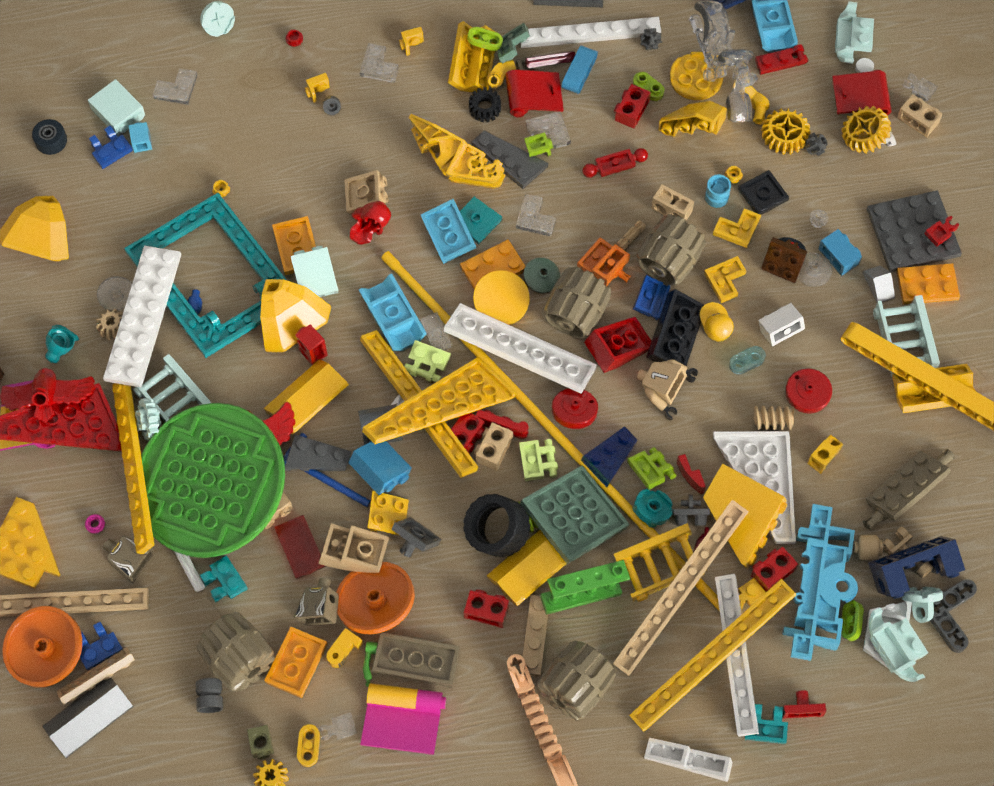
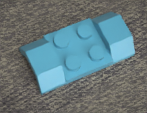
M751 0L758 35L760 36L762 48L769 53L793 48L798 44L788 0Z
M393 274L388 275L382 283L370 289H359L370 313L393 351H404L412 347L415 340L420 342L426 336L425 329Z

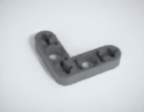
M965 579L943 592L942 600L933 602L934 608L940 603L942 607L938 609L937 613L934 611L930 622L948 647L956 653L963 652L969 642L967 636L949 612L975 595L977 586L969 579ZM964 586L971 588L970 593L966 591L961 596L959 595ZM953 595L956 599V603H947L945 600V596ZM943 621L951 624L952 629L950 631L942 629L941 623ZM954 631L957 632L954 636L952 635L951 638L948 637ZM956 640H958V641H959V640H962V641H963V643L961 644V646H960V645H957V646H956V645L954 644V642H955Z

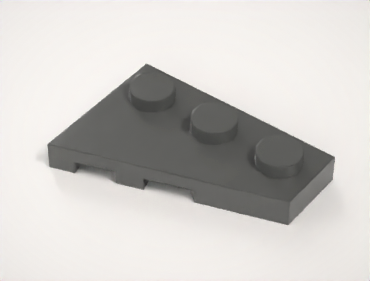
M295 435L285 464V471H291V469H301V471H309V469L345 471L351 451Z

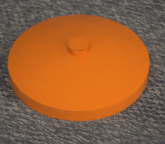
M382 562L380 572L376 573L352 571L343 579L336 593L339 595L337 614L347 628L357 633L378 634L390 630L403 621L412 608L415 597L413 583L405 570L389 562Z
M52 606L35 607L21 614L9 627L3 642V659L9 673L19 682L38 688L54 685L66 678L78 663L82 651V635L77 622L65 611Z

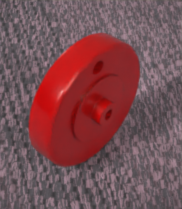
M811 368L800 369L789 377L785 388V395L789 404L792 407L794 406V409L808 414L817 413L829 404L832 396V385L828 377L822 372Z
M570 388L564 389L553 399L552 415L564 427L570 429L585 428L591 425L597 417V400L586 390H583L581 394Z

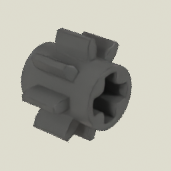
M656 28L644 29V34L640 35L641 45L646 46V50L658 49V44L662 43L661 33L656 32Z
M814 132L806 140L805 148L809 154H817L819 156L825 153L824 149H826L828 143L824 135H816Z

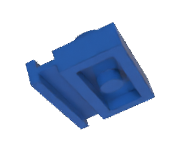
M646 275L641 284L633 310L658 320L671 286H666L663 282Z

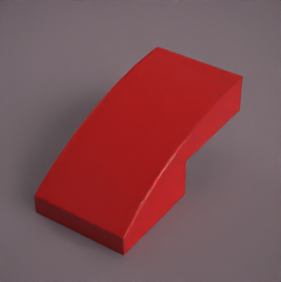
M686 454L679 455L677 466L681 474L700 495L704 494L706 486L700 470L692 471Z

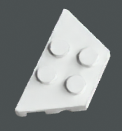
M905 601L882 607L881 616L883 622L890 621L892 625L905 618L909 622L912 602ZM878 608L870 609L863 651L887 667L869 639L871 637L869 618L872 611Z

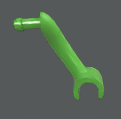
M366 642L363 674L367 687H369L370 680L372 679L369 668L371 654H376L377 642Z

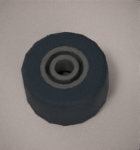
M46 119L34 126L32 139L40 152L52 155L61 152L65 148L67 135L61 123L53 119Z

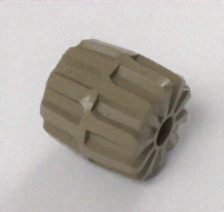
M667 214L658 221L646 236L636 255V261L650 277L663 282L665 285L677 286L697 263L706 245V241H704L705 236L703 233L696 231L697 227L695 225L686 223L684 218Z
M568 267L552 288L542 315L551 326L562 333L575 338H587L606 309L611 297V288L604 285L605 281L603 279H597L594 277V273L588 270L584 272L579 267Z
M238 612L226 614L213 622L201 635L197 644V651L209 669L232 691H241L248 688L249 683H256L260 679V675L270 669L268 665L275 660L274 651L263 635Z
M575 640L570 642L554 658L538 681L537 687L544 699L550 700V705L553 708H559L562 710L563 715L566 717L570 715L574 720L578 721L583 719L601 701L613 683L616 672L611 663L599 651L582 641Z

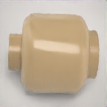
M859 535L857 541H853V553H857L859 560H877L883 554V542L879 540L877 535Z

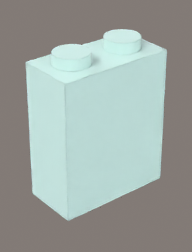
M116 79L88 99L91 110L107 126H111L117 136L125 133L129 129V125L140 122L146 116L143 106Z
M316 246L309 252L304 250L294 252V255L291 256L297 284L307 287L319 297L338 293L327 247Z

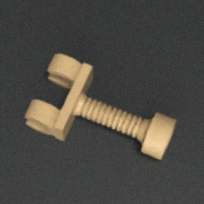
M902 526L895 533L901 540L900 543L895 546L889 539L883 541V550L889 555L908 548L906 544L913 537ZM922 561L915 563L918 569L916 573L921 578H924L933 569V566L928 561L925 563Z

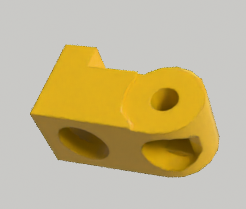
M829 435L811 454L807 464L822 474L827 465L841 450L843 443L834 436Z
M345 628L327 652L329 664L333 668L342 667L354 647L359 650L363 645L362 639Z

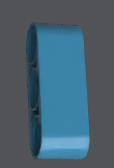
M582 45L579 47L563 79V89L577 94L581 92L595 64L598 51Z

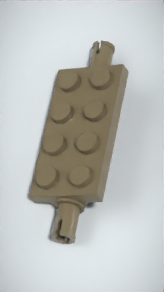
M946 449L936 459L923 451L916 454L866 497L867 504L874 508V512L863 520L864 526L872 531L882 520L885 521L891 518L896 521L951 473L950 468L946 465L955 459L954 453Z

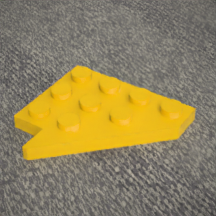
M16 497L0 527V576L36 589L44 572L60 577L61 574L35 504Z

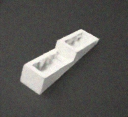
M649 738L644 755L645 759L726 782H728L732 767L730 757L694 750L686 745Z

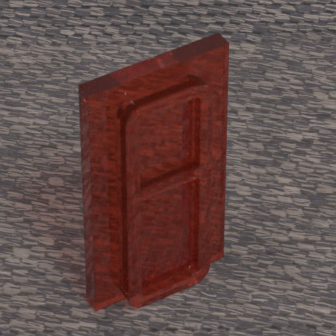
M304 515L274 527L296 579L326 567L319 564L321 555Z

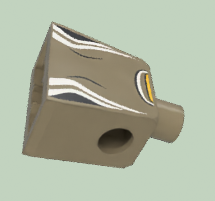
M122 536L117 543L108 539L103 546V549L109 552L107 556L109 563L132 584L155 554L152 548L144 554L136 553L134 539Z
M320 578L317 587H309L304 590L294 618L305 626L336 624L339 595L329 588L331 584L329 579Z

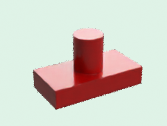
M806 690L796 692L797 705H784L783 719L824 717L826 713L825 703L809 704L808 691Z

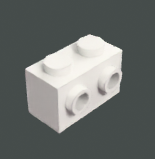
M792 303L758 320L761 333L772 346L805 329L803 316Z

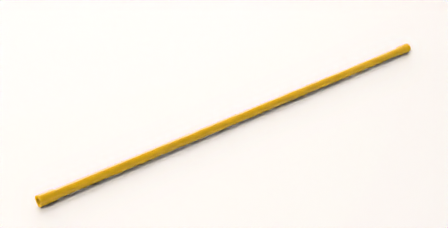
M390 251L385 252L381 259L391 270L396 272L446 325L451 316L406 271ZM459 339L476 357H479L516 392L515 398L580 466L583 465L595 482L649 538L659 535L654 528L649 527L639 519L632 509L633 506L481 348ZM670 546L669 548L677 567L681 570L686 562ZM700 578L695 587L720 612L718 595Z

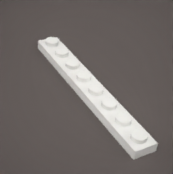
M659 17L530 28L528 29L530 37L520 44L521 48L638 38L644 34V29L656 28V32L661 33Z
M735 574L715 577L723 631L741 615ZM745 641L726 658L738 737L759 734Z

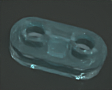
M759 346L750 347L732 356L729 363L730 370L735 374L748 372L764 363L766 353ZM757 356L759 359L755 360L752 357ZM736 364H740L742 367L738 368Z

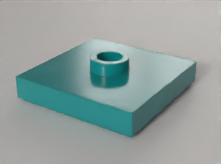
M475 196L460 210L473 241L478 245L502 221L501 215Z

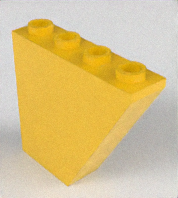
M723 463L703 496L716 521L731 500H734L749 511L728 539L740 563L748 569L750 565L752 566L756 562L758 550L765 546L768 539L766 536L769 531H773L776 527L778 515L783 514L787 507L786 498Z

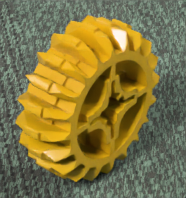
M866 106L862 110L859 107L858 112L852 111L853 115L847 116L848 121L843 122L844 127L841 128L842 138L851 150H856L859 154L862 151L867 154L868 150L874 152V148H881V143L886 144L885 138H890L891 122L887 114L880 108L876 109L874 106L871 108Z
M781 108L779 113L774 110L772 115L768 114L761 128L762 139H764L765 145H769L770 150L774 148L776 153L782 151L783 155L785 152H788L790 155L793 151L798 153L800 148L803 149L805 147L806 140L811 134L807 118H802V113L797 115L796 110L790 112L789 108L786 111H783Z

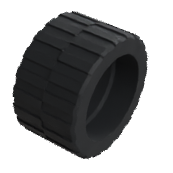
M486 494L472 502L465 513L463 530L466 540L479 552L495 557L511 556L521 550V547L525 545L529 537V515H527L525 508L520 503L498 494ZM499 508H504L509 517L508 530L500 541L491 544L485 535L486 521L492 512Z

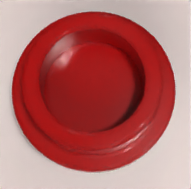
M295 29L290 30L285 37L286 43L292 47L299 46L303 42L302 33Z

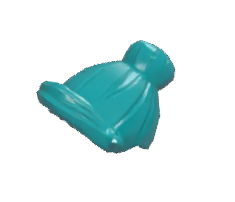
M53 325L46 335L45 343L48 351L45 354V358L51 363L59 362L60 356L67 354L73 348L75 341H79L78 336L62 325Z

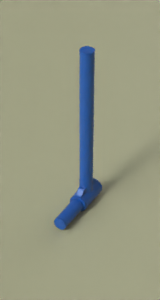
M301 433L299 435L307 438V435H305L304 433ZM291 447L283 456L284 464H286ZM316 469L304 471L367 508L370 506L371 500Z

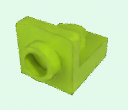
M545 132L524 138L530 157L545 152L547 156H551L550 149H553L551 139H547Z

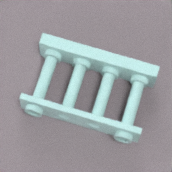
M915 296L910 306L883 309L882 301H878L873 309V316L878 321L881 337L892 343L890 333L910 330L918 331L919 339L895 342L893 344L901 349L923 348V356L917 358L934 368H938L940 361L923 296ZM907 313L915 316L913 323L891 326L887 325L885 317Z
M170 354L163 358L165 362L163 370L146 381L142 388L135 387L133 389L139 398H151L146 392L167 375L171 376L173 374L176 377V382L152 399L155 402V408L158 407L159 416L164 423L191 401L194 402L196 400L199 405L211 403ZM185 387L188 391L187 395L163 412L158 404L179 388Z

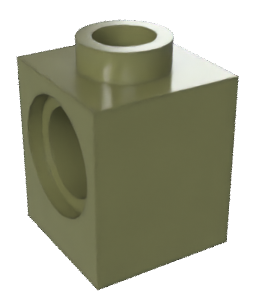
M268 725L247 729L253 757L258 759L270 757V754L274 753ZM261 739L266 740V744L263 747H256L257 741Z

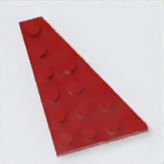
M100 383L94 384L93 394L87 396V399L81 400L79 404H65L64 402L52 404L55 416L46 423L34 417L36 406L25 407L0 415V440L122 452L118 424Z

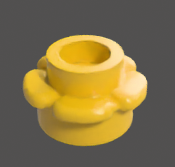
M731 166L725 171V176L731 183H738L743 177L741 169L737 166Z
M218 180L213 184L212 192L214 195L219 193L221 197H225L230 192V187L224 180Z

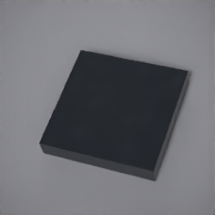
M770 170L738 186V190L753 211L760 215L789 200V196Z

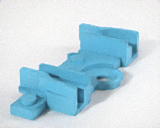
M813 504L809 528L800 527L796 536V541L806 542L805 550L801 557L807 558L809 563L800 564V568L803 571L800 586L801 592L796 593L793 599L796 604H801L797 608L794 626L803 627L804 630L784 627L782 632L783 635L793 637L790 656L792 658L811 661L814 645L836 651L840 645L843 619L838 618L840 600L846 603L850 602L858 592L855 578L844 572L845 563L849 561L852 555L855 530L830 526L833 507ZM828 541H849L848 547L828 544ZM837 582H846L848 589L845 592H840L836 588ZM816 626L825 631L836 633V639L816 636Z

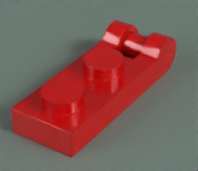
M799 44L790 49L756 56L755 62L760 75L804 65L808 62V58L803 53V45Z
M478 410L476 413L477 417L485 421V427L490 428L491 424L495 423L513 431V436L516 438L526 439L528 437L529 426L525 421L517 423L509 417L494 415L489 410Z

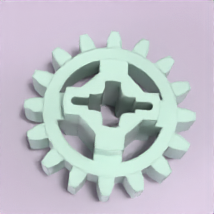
M143 398L139 401L135 416L138 430H142L141 433L144 439L150 440L155 433L159 432L158 428L161 427L159 409L158 407L155 408V402L152 401V398Z

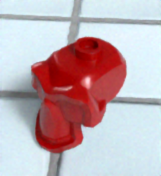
M374 201L363 207H358L352 214V217L357 222L350 229V239L362 245L372 241L373 233L381 235L383 228L391 218V211L386 204L381 201Z

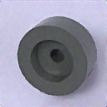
M328 96L324 99L323 110L325 113L335 115L340 111L341 103L337 97Z

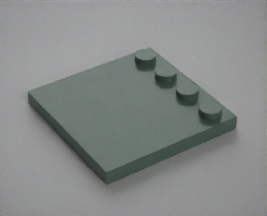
M583 465L525 497L520 502L521 506L525 508L528 515L567 564L626 530L630 525Z

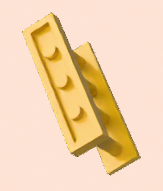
M688 523L614 553L616 561L624 560L636 591L630 594L633 601H644L649 598L648 595L669 587L680 572L669 548L670 543L680 542L687 560L691 557L693 551L688 542V536L692 534ZM658 548L662 550L673 575L663 581L651 557V551ZM639 556L644 558L654 582L653 585L646 588L642 587L632 563L633 559Z

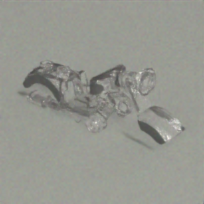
M713 0L697 1L694 8L701 13L704 27L698 14L691 15L689 22L693 33L697 36L704 55V62L707 64V69L703 72V78L708 82H714L717 78L727 76V70L734 66L732 74L734 84L731 94L726 99L728 120L733 122L752 121V103L749 94L745 93L746 87L752 86L758 80L757 75L751 72L747 65L753 57V52L746 49H732L731 42L734 38L735 30L730 29L728 14L722 3Z

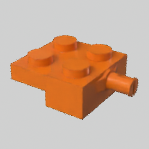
M601 237L577 262V267L583 271L588 270L594 273V277L603 279L605 281L604 285L607 286L617 277L626 283L631 278L630 275L623 271V268L629 262L630 254L616 244L612 246Z

